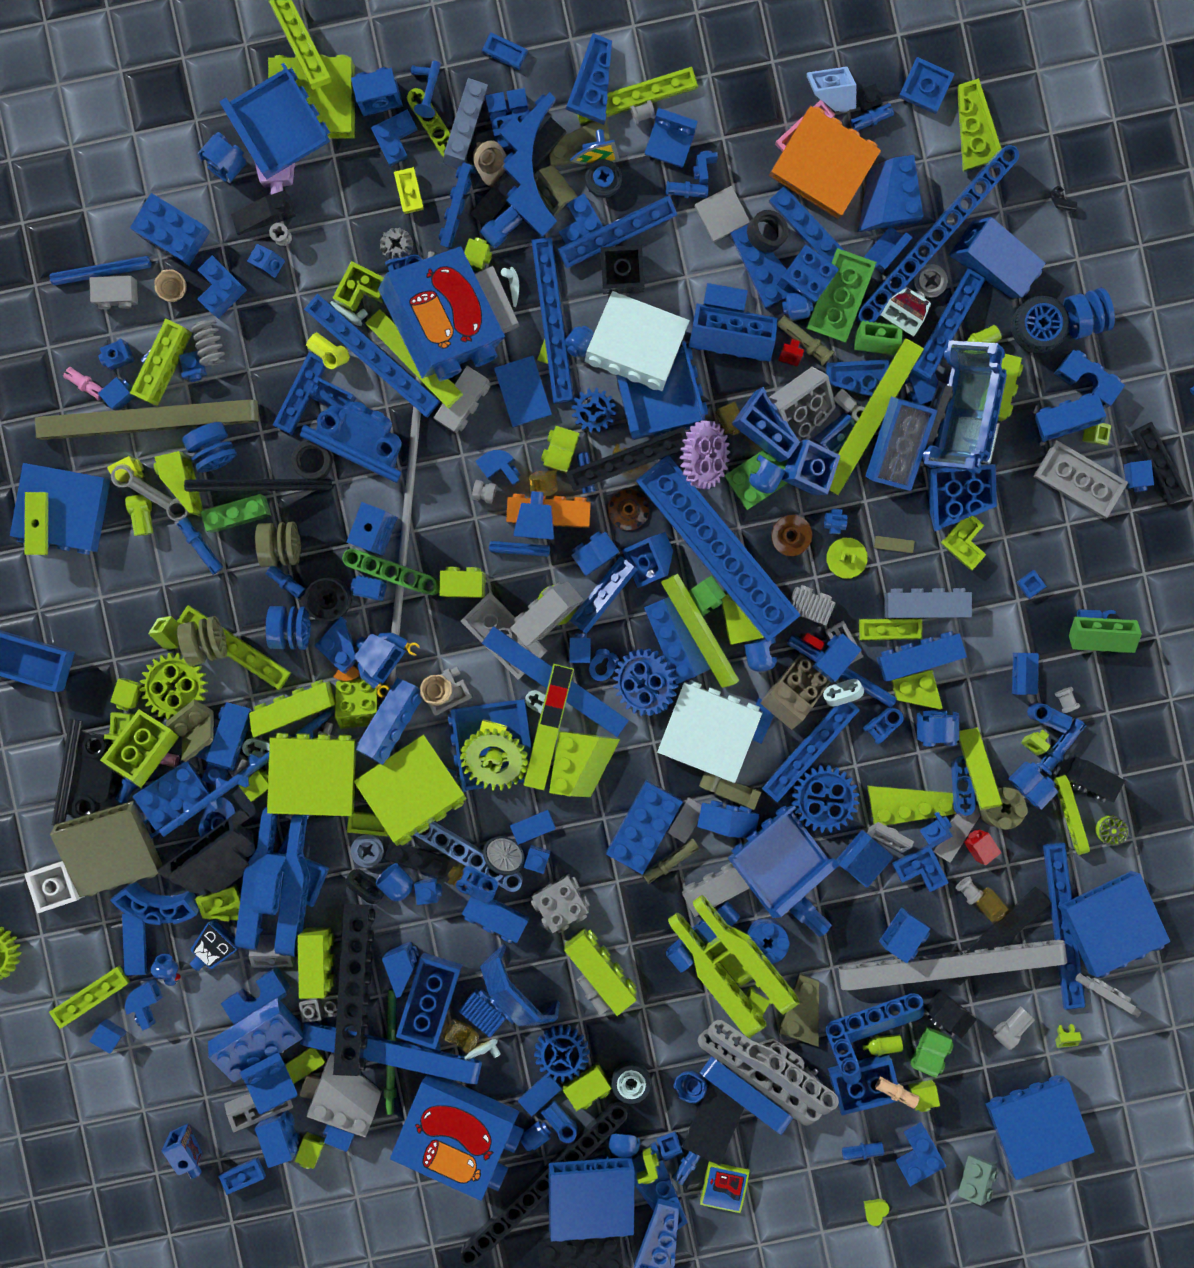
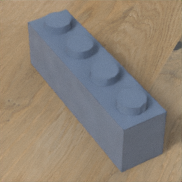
M470 78L467 79L445 149L443 164L458 169L459 166H462L463 162L465 163L485 100L487 84Z
M934 588L929 593H924V589H911V593H903V589H891V593H885V618L972 617V592H965V588H953V592H945V588Z

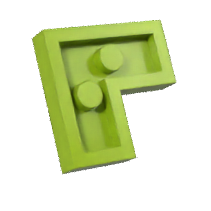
M975 516L963 519L954 526L940 544L968 569L973 570L986 556L971 541L984 527V524Z

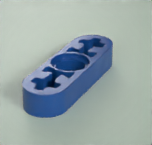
M962 755L953 759L951 770L954 810L956 814L964 817L971 815L975 811V793L967 765L963 770L961 767H958V763L961 760L963 764H966ZM962 771L963 775L967 774V776L958 777V775L962 774ZM961 780L966 781L968 784L966 792L961 791L958 787V783ZM959 795H960V796L968 795V797H967V798H964V797H963V798H959ZM965 803V805L969 806V809L964 811L963 808H960L961 804Z

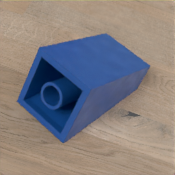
M992 217L972 221L949 254L965 267L985 277L988 283L1012 299L1022 298L1028 294L1030 285L1041 275V269L1046 264Z

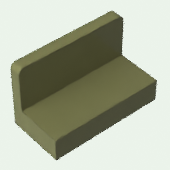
M554 165L540 169L534 175L538 193L553 216L558 214L567 203L578 197Z

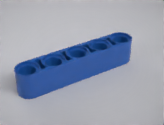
M712 1056L701 1070L700 1074L780 1135L783 1134L792 1121V1116Z

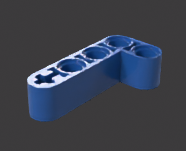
M728 900L715 908L730 926L735 924L741 917ZM704 919L693 927V930L705 945L717 937ZM680 938L666 951L667 958L680 973L688 969L694 962L693 954Z

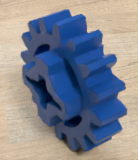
M588 388L587 394L580 392L581 398L574 399L577 405L571 407L572 410L576 411V413L572 414V418H578L575 424H582V431L589 428V433L591 434L593 429L600 433L601 427L606 430L608 429L607 422L613 424V420L610 417L616 416V412L611 411V409L615 408L616 405L615 403L610 404L612 396L606 398L605 390L600 394L598 388H596L591 393L590 388ZM592 398L589 403L582 404L585 400ZM599 399L605 402L607 408L600 405ZM593 406H596L599 412L591 415V411H588V409L591 410ZM580 413L588 417V423L582 419ZM606 417L602 422L596 424L599 418Z

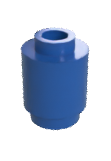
M538 1121L523 1132L520 1140L527 1151L536 1150L551 1139L550 1133L552 1131L546 1122Z

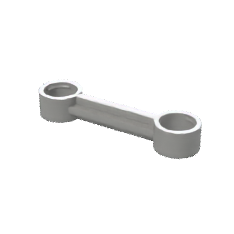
M120 464L112 471L111 480L116 486H128L166 509L170 519L180 521L187 516L188 511L186 509L184 515H174L170 507L175 503L181 504L177 498L171 499L135 477L130 466ZM118 469L126 470L130 475L129 481H118L115 477V471Z

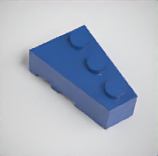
M762 387L754 391L732 425L778 462L789 459L800 441L786 420L782 419L777 411L778 408L775 404H772L766 395V390Z

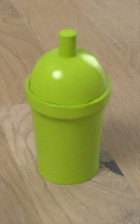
M992 325L978 333L971 334L966 342L996 343L1002 339V336L997 326ZM964 347L963 351L969 350L972 353H981L986 348Z
M900 1034L888 1036L874 1035V1037L869 1039L868 1045L863 1046V1050L868 1049L871 1054L878 1057L903 1051L902 1039Z

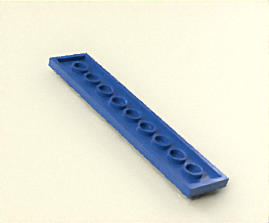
M670 456L664 457L639 477L636 483L765 640L769 642L801 615L695 486H691V482L686 481V475H683V472Z

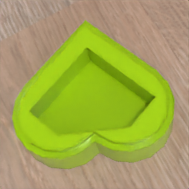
M883 1199L863 1201L868 1223L872 1226L880 1225L883 1217L889 1213L887 1202Z

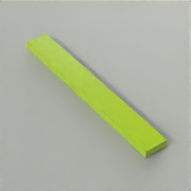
M906 338L838 453L840 459L830 487V491L837 495L841 492L883 420L891 396H897L924 348Z

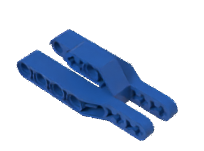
M265 807L261 816L257 849L248 861L249 866L244 869L235 946L257 950L260 934L263 932V927H261L263 914L275 916L279 908L274 946L275 954L297 957L298 935L303 931L310 872L303 854L307 815H292L287 854L273 852L278 814L267 813V807Z

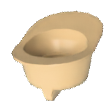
M496 141L478 142L473 152V161L485 184L493 187L505 172L503 169L505 163L503 161L507 156L502 146Z

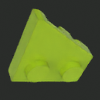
M933 670L891 680L897 700L942 709Z

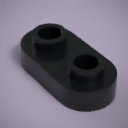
M354 869L347 876L346 884L348 888L367 903L377 904L383 898L384 893L376 886V881L364 871Z

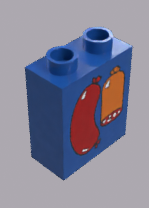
M461 246L386 273L378 290L422 379L436 374L439 381H444L462 371L459 365L472 359L475 367H479L497 358L498 355L495 349L504 339L505 335Z
M427 1074L420 1084L390 1160L482 1201L488 1187L499 1191L508 1167L498 1162L504 1149L512 1153L516 1151L524 1131L523 1128L514 1125L520 1111L447 1078Z

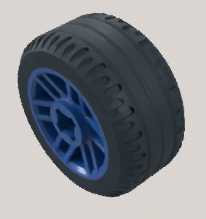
M1037 296L1027 300L1016 310L1011 322V332L1016 343L1021 348L1032 353H1044L1054 349L1064 341L1070 328L1068 311H1066V308L1060 301L1049 296Z

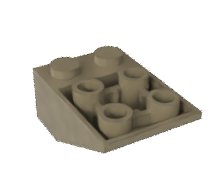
M802 653L798 655L760 702L791 730L804 720L830 684L827 678L813 668L814 663Z

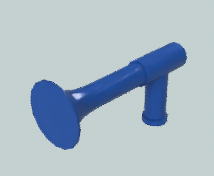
M432 61L430 68L417 67L415 65L411 67L412 75L428 76L423 101L414 107L415 113L424 118H432L435 115L434 109L431 108V99L441 66L438 61Z

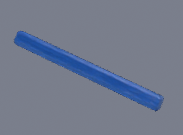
M792 635L787 643L790 647L813 661L821 652L795 635ZM846 668L840 676L846 681L850 679L859 680L865 693L888 707H892L897 700L895 696L849 668Z

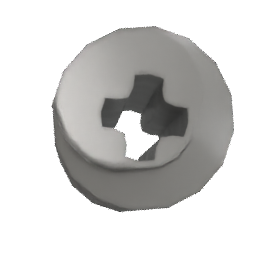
M216 320L200 321L194 324L191 329L192 333L195 334L193 339L197 342L195 347L199 350L197 355L201 357L199 363L203 366H214L225 362V360H220V357L224 356L225 353L218 352V349L222 348L223 345L216 344V341L220 340L221 337L214 336V333L218 332L219 329L212 328V325L217 323Z

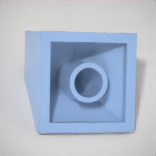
M848 67L807 73L808 81L815 96L835 112H847L850 109H856V83Z

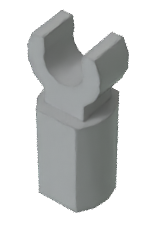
M843 389L834 397V401L847 413L850 412L853 420L857 422L859 419L856 415L857 412H863L865 407L858 406L857 402Z

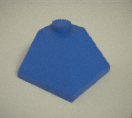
M666 532L649 537L622 550L625 559L638 569L633 575L637 588L668 575L673 549Z

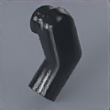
M1054 187L1050 193V198L1055 207L1060 210L1075 212L1077 202L1066 200L1062 187Z

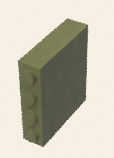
M134 801L56 824L50 833L79 897L93 896L106 889L113 890L119 885L133 884L142 878L155 877L159 874L157 870L162 866L159 855Z

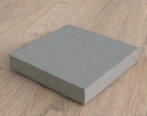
M732 186L695 204V208L713 243L750 223Z

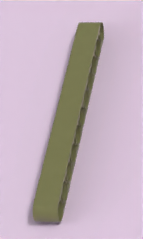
M238 400L36 417V439L50 440L197 428L213 422H222L223 425L259 422L258 400Z

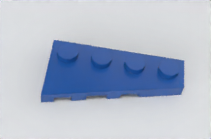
M464 162L457 169L456 187L453 186L450 199H452L450 208L447 207L444 219L447 220L445 228H441L439 234L440 245L452 248L460 223L457 216L461 215L464 211L466 204L465 199H463L464 194L467 195L472 186L471 173L475 174L477 170L475 166Z
M747 224L731 232L730 236L764 308H768L785 300L787 294L798 292V290L789 284L784 289L777 285L787 269L773 252L765 253L759 251L751 244L747 235Z
M655 1141L646 1148L651 1147L652 1154H657L659 1166L656 1167L658 1179H655L650 1184H638L637 1173L647 1170L642 1150L632 1158L634 1185L653 1211L658 1199L679 1204L678 1230L688 1223Z

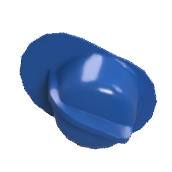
M219 797L217 799V810L215 811L205 807L199 824V835L201 838L235 814V808L229 800Z

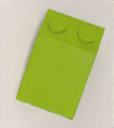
M180 451L156 456V463H154L156 474L159 475L160 479L190 514L202 516L201 511H203L199 492H186L184 490L185 480H196L191 456Z

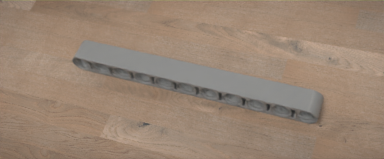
M1050 940L996 947L995 950L989 951L987 949L975 950L973 953L959 951L917 956L913 960H909L908 963L901 959L843 965L838 968L840 985L842 990H856L1064 965L1067 963L1065 941Z

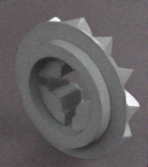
M390 228L389 231L383 234L380 240V249L389 260L402 258L411 254L413 241L407 231L401 228ZM390 239L395 241L401 239L399 243L402 247V250L398 247H395L393 249V244Z
M924 265L914 277L915 288L927 298L937 297L946 289L947 275L938 265ZM936 275V277L934 278L935 280L933 281L935 286L931 284L930 286L925 287L927 283V279L925 278L927 277L930 279L931 277Z

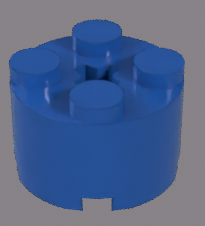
M217 132L202 147L197 156L201 162L206 160L207 168L218 178L225 182L228 180V183H231L246 165V159L243 157L244 152L238 146L234 145L232 147L227 142L226 137Z
M944 710L923 711V716L917 713V740L923 742V746H936V743H944L946 746L957 745V741L960 739L959 713L953 712V715H947V711Z
M758 919L748 927L746 934L751 937L771 964L777 963L785 957L790 943L787 933L779 922L773 919ZM763 939H770L771 942L769 944L764 943Z

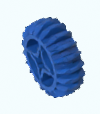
M560 1024L557 1031L554 1026H551V1033L545 1030L543 1033L545 1037L539 1036L538 1041L540 1043L535 1044V1048L538 1050L534 1052V1057L538 1058L535 1062L536 1065H542L540 1072L547 1070V1078L553 1074L554 1081L557 1080L558 1076H561L562 1082L565 1081V1076L573 1080V1073L579 1076V1069L585 1070L586 1065L584 1063L589 1062V1058L586 1056L590 1054V1049L586 1048L588 1041H582L584 1034L577 1036V1028L570 1032V1025L567 1026L566 1030H563V1025ZM558 1038H565L569 1041L561 1043ZM550 1043L554 1053L548 1060L545 1049ZM577 1046L579 1057L574 1063L570 1053ZM559 1050L561 1052L566 1051L565 1056L563 1054L558 1055ZM558 1063H563L566 1067L562 1068L556 1067L554 1065Z

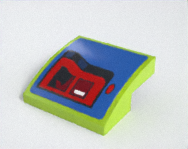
M709 1161L700 1205L741 1213L749 1170L724 1164L718 1165Z

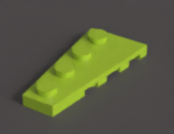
M867 785L873 824L879 822L883 825H891L936 817V812H939L941 816L956 814L953 804V793Z

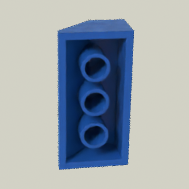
M696 304L689 347L697 350L714 351L719 354L725 353L737 357L753 358L758 361H771L776 340L778 318Z
M670 597L644 607L662 653L665 655L666 662L671 661V664L668 666L669 669L675 668V671L671 673L672 676L678 677V679L674 680L675 684L711 669Z

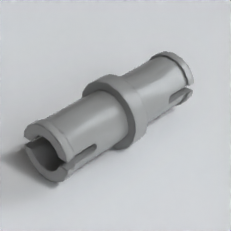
M582 975L577 979V982H579L586 993V999H590L598 1014L601 1015L606 1012L610 1007L587 978Z

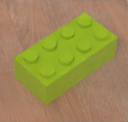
M584 927L565 942L564 951L616 1016H618L637 1001V986L631 978H625L622 973L624 970L617 961L613 963L607 948L604 945L600 947L596 941L598 938L591 929L588 931Z

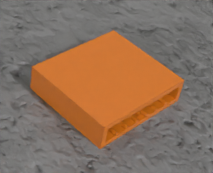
M810 105L768 176L839 219L881 150L877 148L878 145L871 140L866 141L860 137L859 132L856 130L847 129L842 126L843 123L837 118L832 117L831 119L825 115L821 108Z

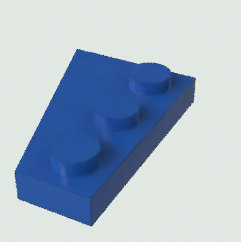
M889 360L826 363V374L829 377L831 386L871 397L889 367Z

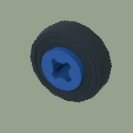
M606 159L597 160L586 171V186L589 192L596 197H611L620 189L622 183L621 171L612 161Z

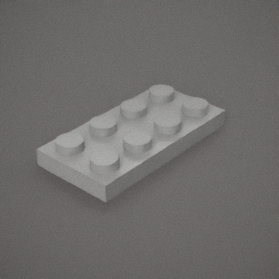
M1057 440L1054 441L1033 476L1103 518H1108L1128 484L1126 480Z
M491 592L461 620L481 643L494 626L539 658L548 651L539 641L527 647L510 628L516 623L514 621L515 617ZM487 648L518 680L525 674Z

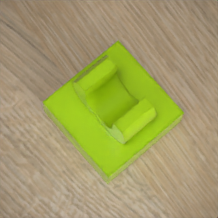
M1043 729L1040 733L1034 732L1025 736L1021 741V744L1036 756L1047 752L1051 746L1045 741L1049 734Z
M1073 1024L1068 1026L1069 1033L1063 1031L1062 1025L1058 1026L1057 1032L1059 1035L1055 1039L1057 1048L1073 1047L1080 1044L1082 1041L1080 1032H1075Z

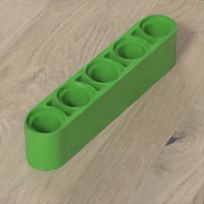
M348 549L343 554V562L350 568L423 594L436 595L440 592V580L434 576L356 549ZM356 553L358 556V560L355 564H353L351 559L352 556ZM375 560L377 567L372 571L370 563ZM391 567H394L396 570L393 577L389 576ZM413 573L415 580L412 584H409L408 576ZM429 580H432L434 583L431 591H428L426 587Z

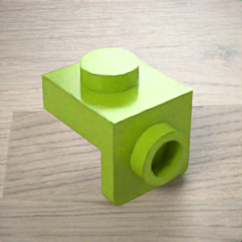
M112 712L110 716V732L104 734V739H111V743H114L134 714Z
M651 1147L643 1149V1158L647 1170L637 1173L638 1184H650L655 1179H658L656 1167L659 1166L657 1154H652Z

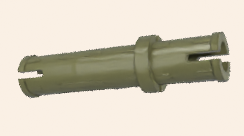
M692 838L662 860L658 859L656 864L644 871V878L650 884L659 876L669 873L668 870L700 848Z

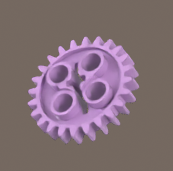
M715 421L696 422L695 426L690 427L691 432H686L688 439H683L685 447H682L681 451L684 452V455L680 456V459H683L684 463L681 464V467L685 468L683 475H688L686 481L691 482V486L710 489V487H715V483H720V477H724L723 470L728 469L725 463L729 462V459L726 458L730 453L727 450L729 443L725 442L728 436L723 435L724 429L720 428V424H715Z

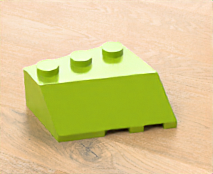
M559 730L549 793L591 797L620 739Z

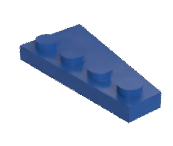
M593 33L565 110L604 125L606 121L612 40Z
M658 1199L634 1268H674L679 1215L678 1203Z

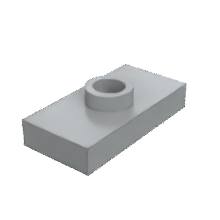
M879 822L869 827L867 832L871 837L901 853L912 848L914 841L899 834L896 829L888 828Z

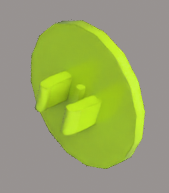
M842 538L835 541L827 552L829 569L841 578L858 576L867 564L865 547L853 538Z

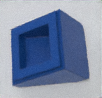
M676 1131L656 1138L664 1161L684 1154Z

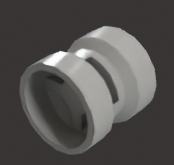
M476 480L473 487L472 500L478 501L482 499L486 503L492 504L497 484L489 483L485 485L483 481Z

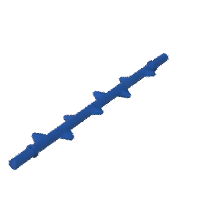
M331 707L317 718H313V721L293 735L288 734V737H297L299 733L309 734V737H313V730L321 727V724L334 716L335 710ZM269 752L261 758L252 754L249 755V766L228 781L220 778L216 779V790L198 803L183 802L184 813L179 816L177 815L174 820L159 830L161 835L164 837L178 826L184 825L185 821L205 807L213 811L217 810V799L237 784L247 788L249 786L248 776L269 762Z

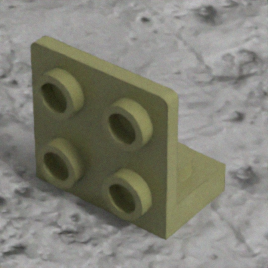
M195 699L166 722V727L182 737L183 761L186 762L190 758L195 757L200 750L210 745L214 739V711Z

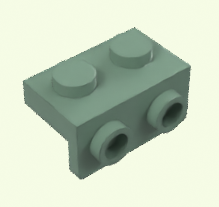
M969 1155L958 1196L980 1206L987 1203V1201L989 1202L993 1195V1189H991L992 1182L996 1181L999 1170L996 1169L998 1163L995 1161L990 1163L976 1156Z

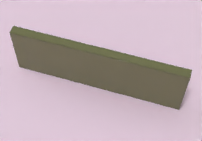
M875 536L874 548L913 553L915 541Z

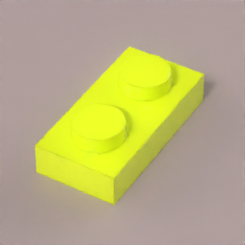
M414 167L395 171L394 175L403 213L408 214L424 210Z

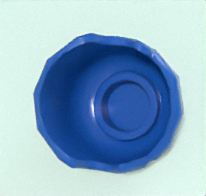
M685 1071L676 1077L674 1089H676L680 1099L688 1103H697L704 1098L707 1084L703 1076L696 1071Z
M611 1134L609 1136V1149L616 1156L628 1158L639 1151L640 1139L638 1138L637 1142L636 1137L633 1135Z

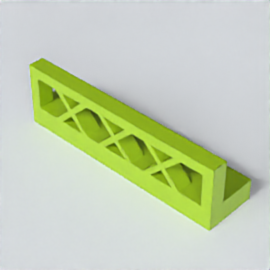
M165 318L130 394L158 406L180 361L179 355L183 354L192 336L191 331Z

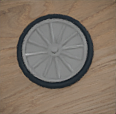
M503 836L494 837L484 846V860L487 866L494 872L501 875H513L523 868L525 863L524 851L513 839Z

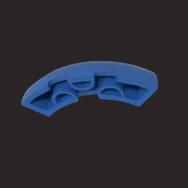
M137 882L127 884L110 900L128 916L131 917L133 915L144 920L145 923L155 925L184 922L196 916L199 911L195 900L196 895L192 892L187 891L173 896L159 895L146 890Z

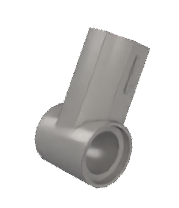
M1020 1006L1006 1022H1001L996 1026L992 1035L1010 1050L1019 1043L1022 1033L1035 1019Z

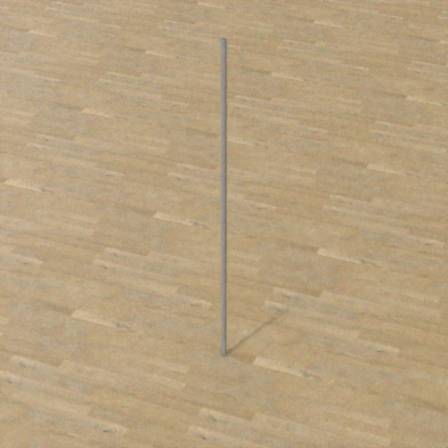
M428 252V258L436 255V252ZM416 376V381L424 386V383ZM414 406L398 564L406 566L421 417V412ZM396 584L391 631V633L397 635L400 634L404 586ZM396 666L387 677L386 685L390 687L395 682Z

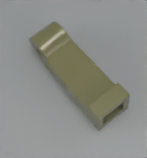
M708 772L704 773L699 785L706 790L753 810L761 794L757 789L737 782L733 783Z

